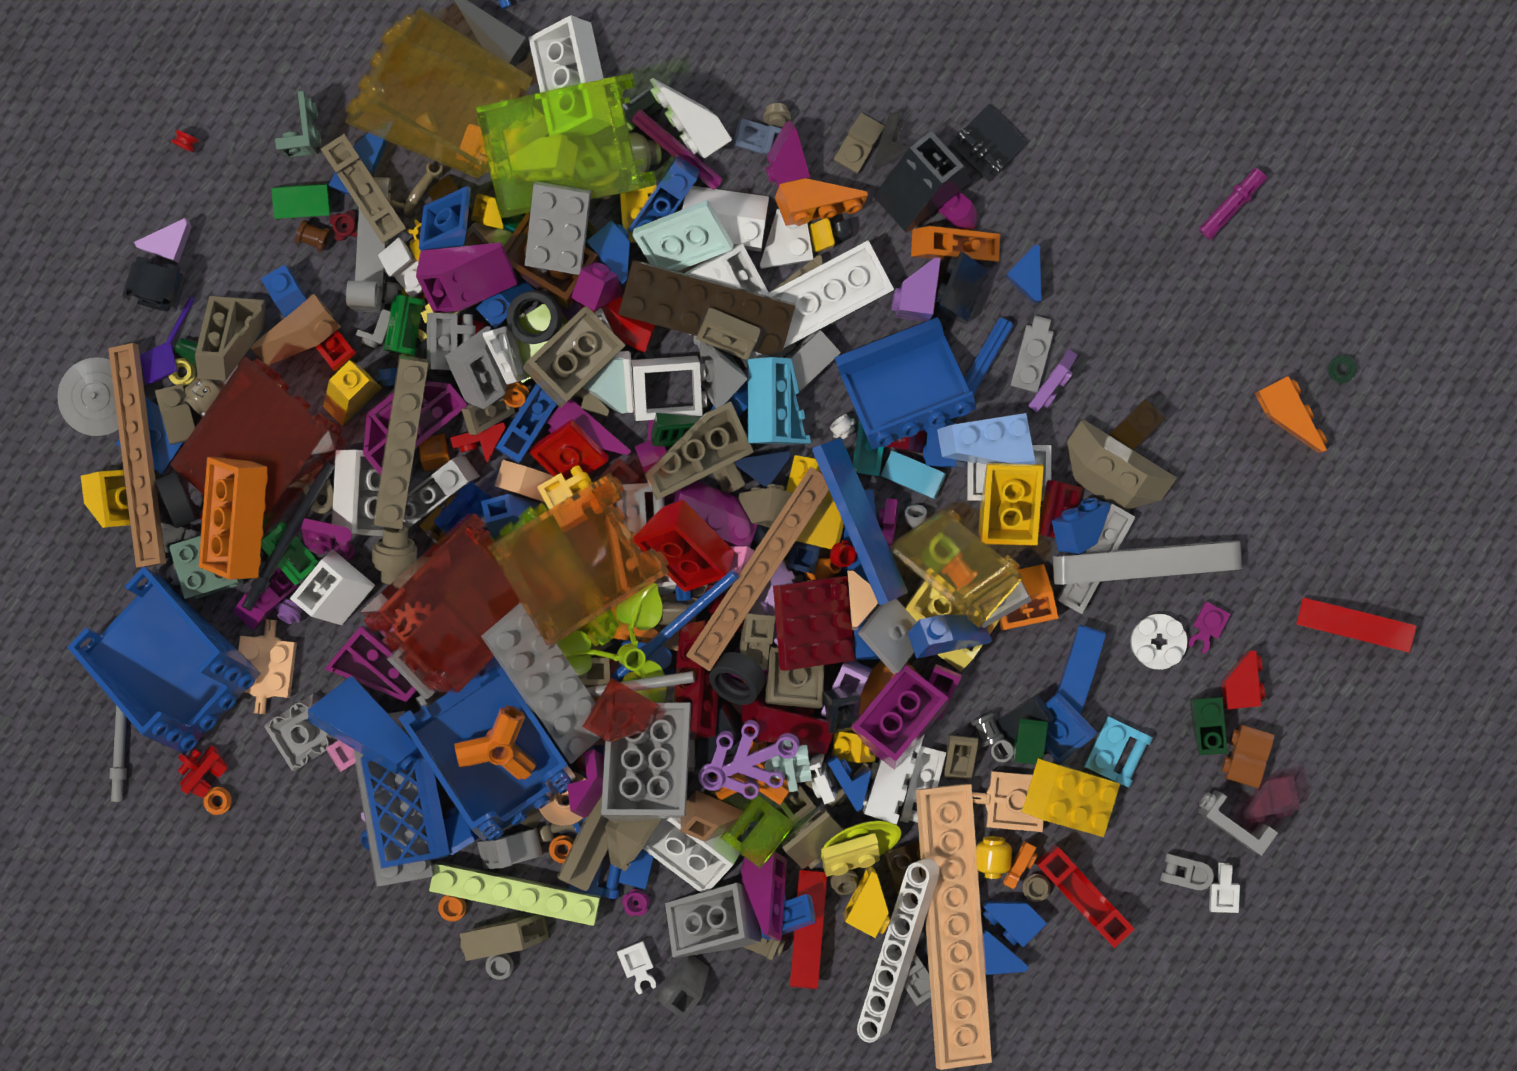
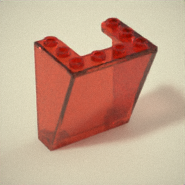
M245 356L170 465L203 495L205 491L207 457L252 461L266 466L268 481L265 489V511L263 513L262 525L264 535L303 491V488L319 473L323 464L328 462L334 456L336 450H339L347 440L341 436L343 430L336 423L320 413L316 416L308 410L311 405L300 395L294 398L287 391L290 386L281 379L283 376L274 368L269 367L258 358L253 361Z
M475 513L467 514L361 611L365 616L363 622L372 631L379 630L385 637L383 642L392 651L398 650L405 657L402 660L405 665L413 672L418 670L425 677L422 680L423 683L433 692L438 690L439 692L459 693L494 657L481 636L523 600L530 602L537 612L553 596L545 585L539 588L533 581L534 578L531 575H526L489 537L491 534L488 530L481 528L484 522Z

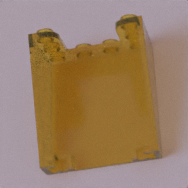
M418 8L412 14L407 13L401 22L397 20L392 29L388 27L382 35L380 42L383 45L380 51H376L369 62L372 68L369 74H365L360 80L357 87L360 89L357 98L353 97L346 108V112L349 114L345 123L465 174L479 178L489 172L494 161L490 158L494 153L492 147L511 108L517 105V97L520 94V90L526 91L533 78L422 9Z

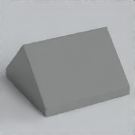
M700 341V364L705 365L706 380L701 381V386L706 391L714 407L718 408L731 398L744 384L747 377L732 354Z

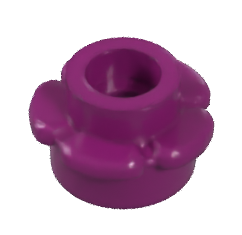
M632 889L629 894L624 895L622 904L625 906L624 911L628 915L642 916L647 912L650 900L648 895L643 894L640 889ZM637 900L639 904L634 905L633 902Z

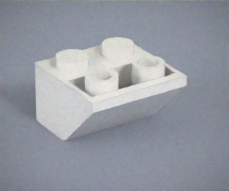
M332 549L318 563L290 599L311 617L343 625L375 584Z

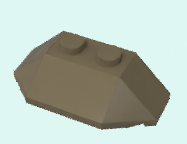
M1084 419L1080 421L1067 441L1074 481L1122 510L1161 501L1177 478Z
M662 819L640 821L608 820L605 829L610 864L626 871L631 861L637 857Z

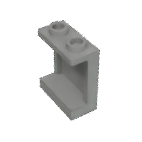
M1216 790L1212 794L1206 793L1199 803V806L1202 808L1198 813L1248 849L1262 856L1278 833L1262 823L1257 825L1252 834L1248 833L1219 812L1220 806L1227 798L1226 795Z

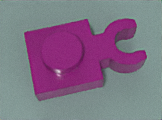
M886 499L885 509H880L878 522L879 525H883L882 533L891 552L893 551L898 517V500Z
M1205 601L1192 625L1199 629V631L1189 638L1188 646L1192 647L1194 642L1200 639L1203 642V648L1200 652L1205 654L1210 648V636L1216 639L1219 638L1231 614Z

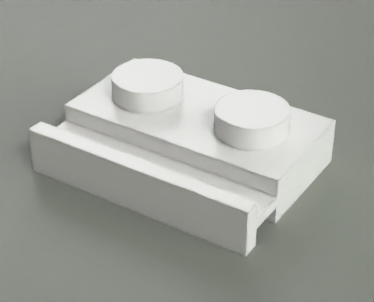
M817 753L812 756L809 765L810 770L815 769L816 771L812 787L817 798L822 797L824 804L835 801L839 787L827 763L824 764L823 762L825 754Z

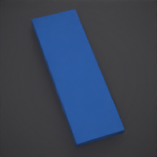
M842 438L812 448L878 604L883 605L908 593Z

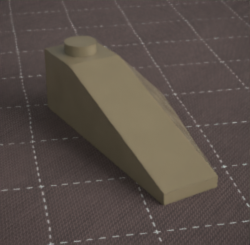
M727 402L705 413L645 473V477L656 500L754 452L750 443H748V438L732 402Z

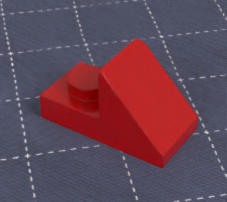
M336 330L321 344L315 346L334 371H337L358 353L339 330Z
M503 422L493 425L477 435H472L468 432L451 437L453 449H461V453L477 449L476 444L481 443L487 463H490L496 451V446L507 431V425Z

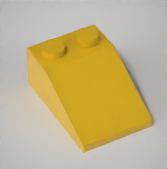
M987 463L980 504L978 531L982 544L1038 545L1043 464Z

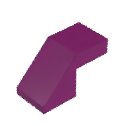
M596 750L584 752L587 779L567 785L570 811L583 818L590 815L603 792L605 755Z

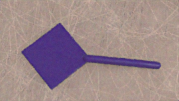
M190 297L166 343L140 355L146 385H150L178 371L172 341L194 302L193 297Z

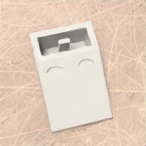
M654 78L650 79L654 86L650 90L659 104L661 103L664 108H668L665 115L673 127H676L679 132L682 130L683 134L680 135V138L687 149H690L694 155L698 153L703 158H706L732 140L719 118L709 109Z
M743 244L733 245L731 251L707 259L685 273L762 295L769 293Z

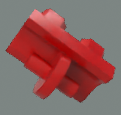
M212 744L197 762L196 760L201 755V752L197 749L190 756L183 753L178 756L183 764L177 771L185 775L191 769L180 782L181 790L187 795L189 792H192L203 798L210 790L211 784L203 779L202 776L209 770L219 778L228 768L227 763L219 756L218 749Z

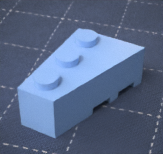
M1026 413L954 424L937 429L942 457L982 464H1036Z

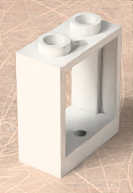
M697 356L631 360L634 398L633 412L636 421L654 420L656 412L695 417L702 416V408L707 407L706 391H701V381L706 380L705 365L700 364ZM692 370L693 406L646 409L644 373Z

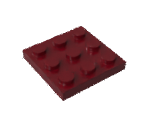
M848 576L773 585L780 670L788 671L854 660Z

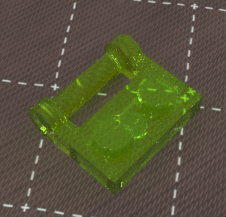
M757 795L749 800L751 802L731 829L721 835L720 839L761 869L795 824ZM759 810L763 811L765 815L743 843L739 842L737 838Z

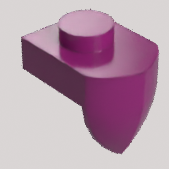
M956 193L936 209L939 214L958 229H975L977 223L976 208L962 193Z

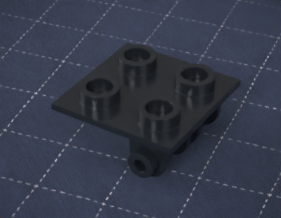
M989 104L950 142L988 182L1028 143Z

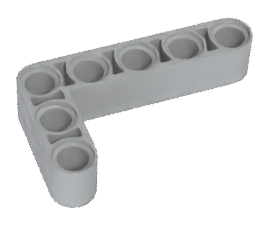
M373 177L390 203L391 193H388V190H391V178ZM360 209L355 281L348 280L346 303L354 311L381 313L385 303H382V300H385L386 276L383 274L386 270L378 254L386 249L385 245H388V241L382 244Z

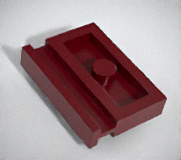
M1047 480L1038 535L1056 539L1052 520L1061 516L1063 511L1079 506L1082 487Z

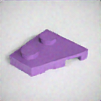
M1070 349L1067 350L1062 360L1033 397L1028 406L1034 411L1038 412L1042 405L1048 408L1057 395L1053 392L1058 384L1063 387L1073 374L1069 369L1077 357L1075 352Z

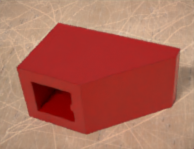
M1256 650L1245 651L1221 680L1224 709L1261 706V700L1265 699L1264 685L1259 683L1258 672H1262V660L1260 655H1256Z

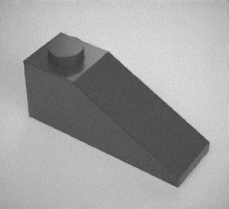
M454 0L486 56L489 57L487 61L500 70L503 66L510 70L526 46V38L467 0Z

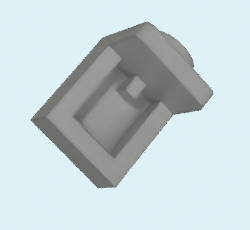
M382 309L373 335L357 330L356 335L362 338V344L375 349L378 344L384 346L390 311Z

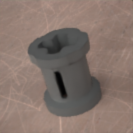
M993 712L971 721L972 726H976L982 739L980 743L982 747L1004 738L1003 733H999L993 717L995 715Z

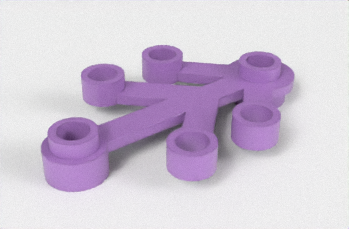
M748 720L741 729L742 738L734 761L723 765L726 752L732 747L735 738L731 732L722 731L716 740L717 748L712 763L705 764L699 771V782L707 790L714 791L725 787L742 793L747 799H753L760 790L758 782L747 780L744 783L730 776L735 773H741L763 781L771 788L781 787L785 780V775L781 770L773 769L768 771L754 765L778 755L787 759L794 757L799 749V740L795 735L785 733L778 738L775 744L748 755L752 741L757 737L760 730L759 724L756 721ZM752 726L755 729V733H748L746 727ZM727 737L730 743H722L721 738ZM790 740L793 746L787 747L783 741ZM714 772L718 778L712 779L708 773ZM777 775L781 781L774 782L771 776ZM747 786H752V787H754V788H755V792H754V793L748 792V791L746 790V787H747Z

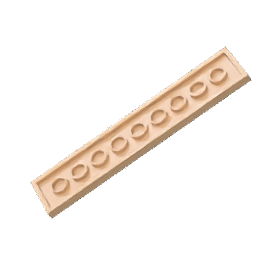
M959 784L916 789L921 859L929 858L934 860L940 870L925 918L936 1068L943 1070L992 1063L979 881L976 867L971 784ZM921 867L922 878L926 879V871Z

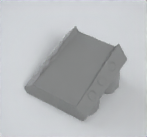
M314 693L294 704L290 709L273 718L264 726L292 771L298 770L327 751L326 748L338 741V739L309 722L308 709L322 699Z

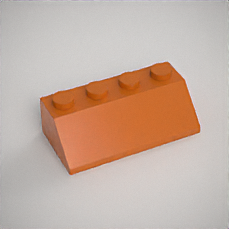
M207 457L199 555L200 568L229 580L258 578L261 565L260 549L263 538L262 525L263 513L265 511V489L268 481L266 466L252 461Z

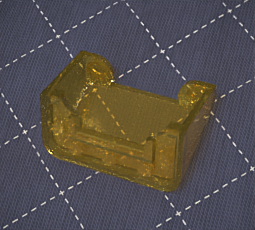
M949 508L947 511L940 509L895 540L889 547V550L905 567L920 576L951 602L955 608L965 614L973 624L980 628L1024 578L1017 571L1020 565L1008 555L1005 558L1001 557L960 523L962 518Z

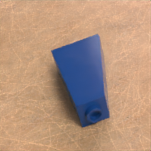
M352 675L308 709V720L311 724L394 774L399 773L402 769L405 771L410 769L417 762L418 748L415 743Z

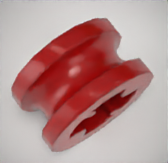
M176 130L177 137L172 139L171 143L194 153L195 149L193 146L196 143L198 144L199 140L189 134Z

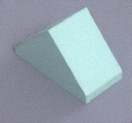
M614 356L583 388L607 407L623 414L627 413L623 359Z

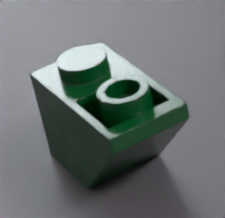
M1222 697L1190 699L1192 728L1199 756L1227 753Z

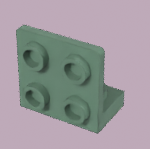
M298 91L303 135H299V132H287L282 134V138H275L276 150L284 158L318 154L317 147L321 146L320 131L316 130L314 125V119H318L316 102L313 103L312 97L309 98L304 91Z
M201 536L170 545V552L185 599L192 601L244 584L243 579L229 580L199 567Z

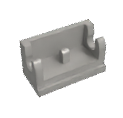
M821 330L811 333L786 357L792 359L800 391L833 361L834 357L841 353Z

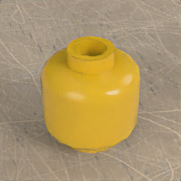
M987 836L976 845V867L978 871L985 873L986 878L999 879L1001 874L1011 869L1012 847L1009 843L1005 842V838Z

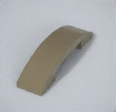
M345 134L321 148L323 154L382 244L406 229Z

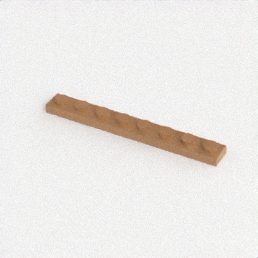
M130 343L111 347L108 350L136 568H142L143 566L150 567L166 564L139 346L138 344Z
M812 467L809 468L739 574V579L733 583L686 656L706 670H711L746 617V613L750 611L829 491L823 474Z

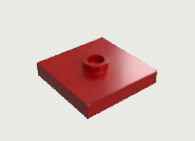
M572 419L530 447L529 451L553 477L561 473L565 480L573 477L571 474L573 467L580 466L583 472L589 475L608 462L609 457Z

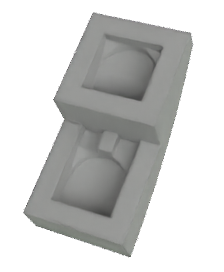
M901 949L897 950L896 953L902 956ZM914 953L904 987L918 1007L931 998L930 977L917 954Z

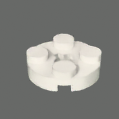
M1152 614L1145 617L1135 626L1131 634L1132 652L1138 661L1148 668L1167 669L1179 663L1187 648V636L1182 624L1165 614ZM1159 633L1162 634L1163 639H1166V645H1162L1161 650H1157L1156 645L1151 644V640L1156 638Z

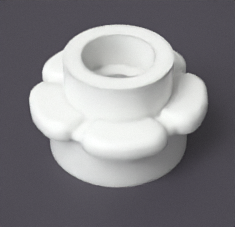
M847 414L837 418L830 426L834 434L833 437H841L842 439L848 437L855 430L853 427L855 419H850Z

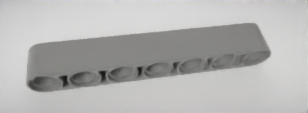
M1238 540L1053 556L1054 584H1075L1242 569L1241 543Z

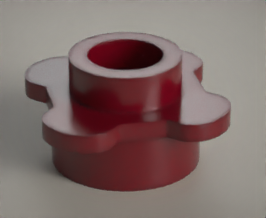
M349 210L345 214H333L330 217L329 222L335 231L333 234L334 239L342 241L345 237H357L358 227L355 222L357 217L355 212ZM346 223L347 228H343L342 225Z

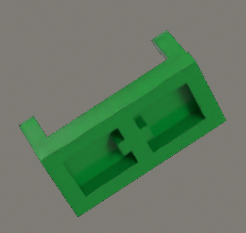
M329 183L276 186L271 188L274 219L331 215L332 203Z
M404 295L393 296L383 351L416 356L415 346L425 300Z
M283 520L265 534L261 540V548L269 556H271L287 528ZM295 535L278 567L296 586L314 570L319 561Z

